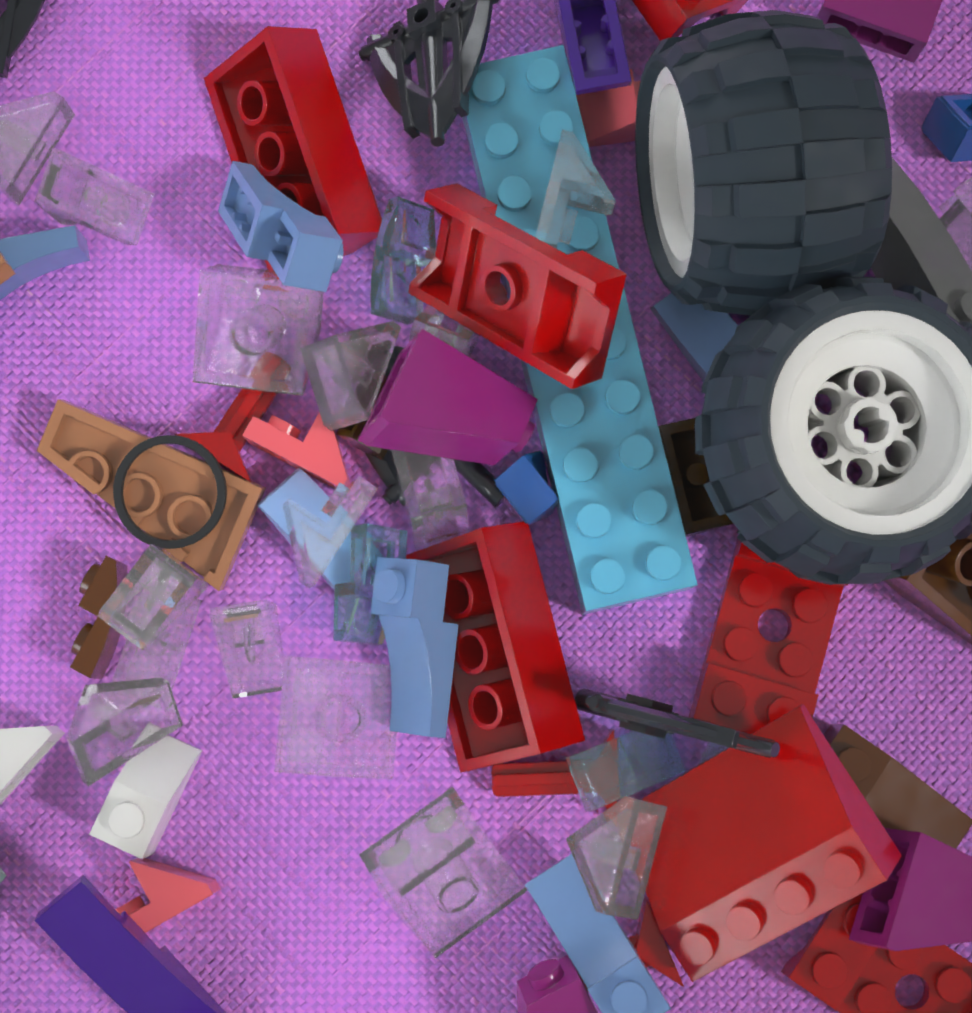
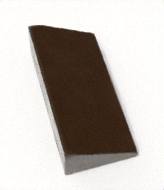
M696 418L658 426L686 537L734 524L726 514L719 515L716 512L703 485L710 482L704 455L696 454Z

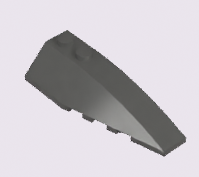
M892 157V195L889 219L883 243L871 269L876 278H883L884 283H891L893 289L903 285L915 286L943 300V302L948 304L947 314L957 322L969 321L972 324V271L950 233L923 194Z

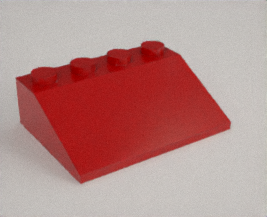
M804 704L799 705L751 734L775 740V742L779 743L780 751L776 757L768 758L728 747L618 812L619 822L659 930L692 982L887 881L902 857V854Z

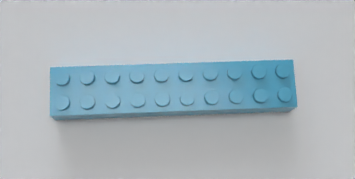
M564 45L480 63L477 75L469 90V115L462 117L481 196L497 204L495 216L565 254L583 250L619 269ZM501 274L502 284L506 289L507 297L510 298V284L507 278ZM623 288L602 379L570 389L521 360L528 392L538 399L533 413L551 488L558 497L556 509L582 615L690 590L698 585Z

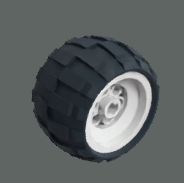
M768 10L727 14L683 29L682 37H671L661 40L647 61L641 76L636 108L635 153L638 194L645 236L651 258L663 284L682 304H703L704 310L751 316L773 299L804 284L820 285L824 289L830 287L836 277H864L879 253L888 224L892 195V153L888 116L881 85L872 62L857 39L853 38L846 27L836 23L824 24L823 20L814 16Z
M836 277L832 285L824 289L820 285L804 284L762 306L736 327L734 336L724 349L715 355L702 384L701 392L705 394L702 414L695 419L696 454L704 455L710 482L703 485L716 512L719 515L726 514L738 528L737 533L739 535L737 538L767 563L775 562L786 567L798 578L824 584H875L900 576L913 575L943 559L951 551L949 546L957 539L967 538L972 533V324L969 321L957 322L947 314L948 304L943 302V300L915 286L903 285L893 289L892 284L884 283L883 278ZM856 390H858L860 393H862L865 397L859 395V394L856 392ZM817 393L827 395L830 398L832 404L828 415L821 413L816 408L815 397ZM856 415H858L859 425L868 427L869 432L866 442H864V432L854 429V418ZM815 435L821 436L827 442L828 452L823 459L817 457L812 449L811 441ZM850 461L856 462L862 469V475L855 484L848 479L846 473Z

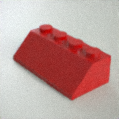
M267 26L204 77L231 162L237 161L254 165L258 172L286 197L311 213L326 217L343 240V256L352 254L386 232L317 29ZM265 260L270 278H279L270 263Z
M522 521L479 528L405 555L406 559H418L449 565L443 622L459 625L448 726L460 773L542 754L585 741L528 523L526 524Z

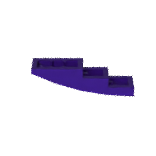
M554 0L576 95L631 86L632 80L616 0Z
M84 875L37 913L35 922L81 970L127 1013H226L165 945L159 949L126 911L119 914Z

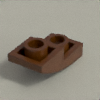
M105 556L101 565L94 563L81 582L79 592L84 594L78 606L98 617L94 625L87 623L81 629L71 649V653L75 654L76 657L70 668L93 679H102L111 662L121 634L127 605V565L109 556Z

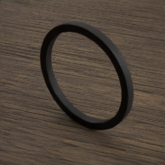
M164 435L143 441L124 457L115 475L113 498L120 520L133 536L154 547L175 549L200 541L215 528L225 509L227 486L220 464L207 448L186 437ZM160 444H178L194 450L208 463L216 480L217 500L210 519L198 532L184 539L163 540L145 533L131 519L125 506L123 487L128 469L140 454Z

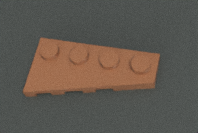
M58 399L37 452L93 495L97 494L115 508L113 485L119 465L135 446L151 437L71 402ZM160 444L144 451L131 464L125 477L123 496L128 514L139 528L159 539L179 540L195 534L208 522L216 505L217 485L214 474L206 461L167 444ZM222 469L227 486L226 504L215 528L203 539L189 546L175 549L163 548L180 562L184 561L204 577L203 580L218 591L223 590L258 509L257 504L261 502L266 487L252 481L249 482L225 469Z

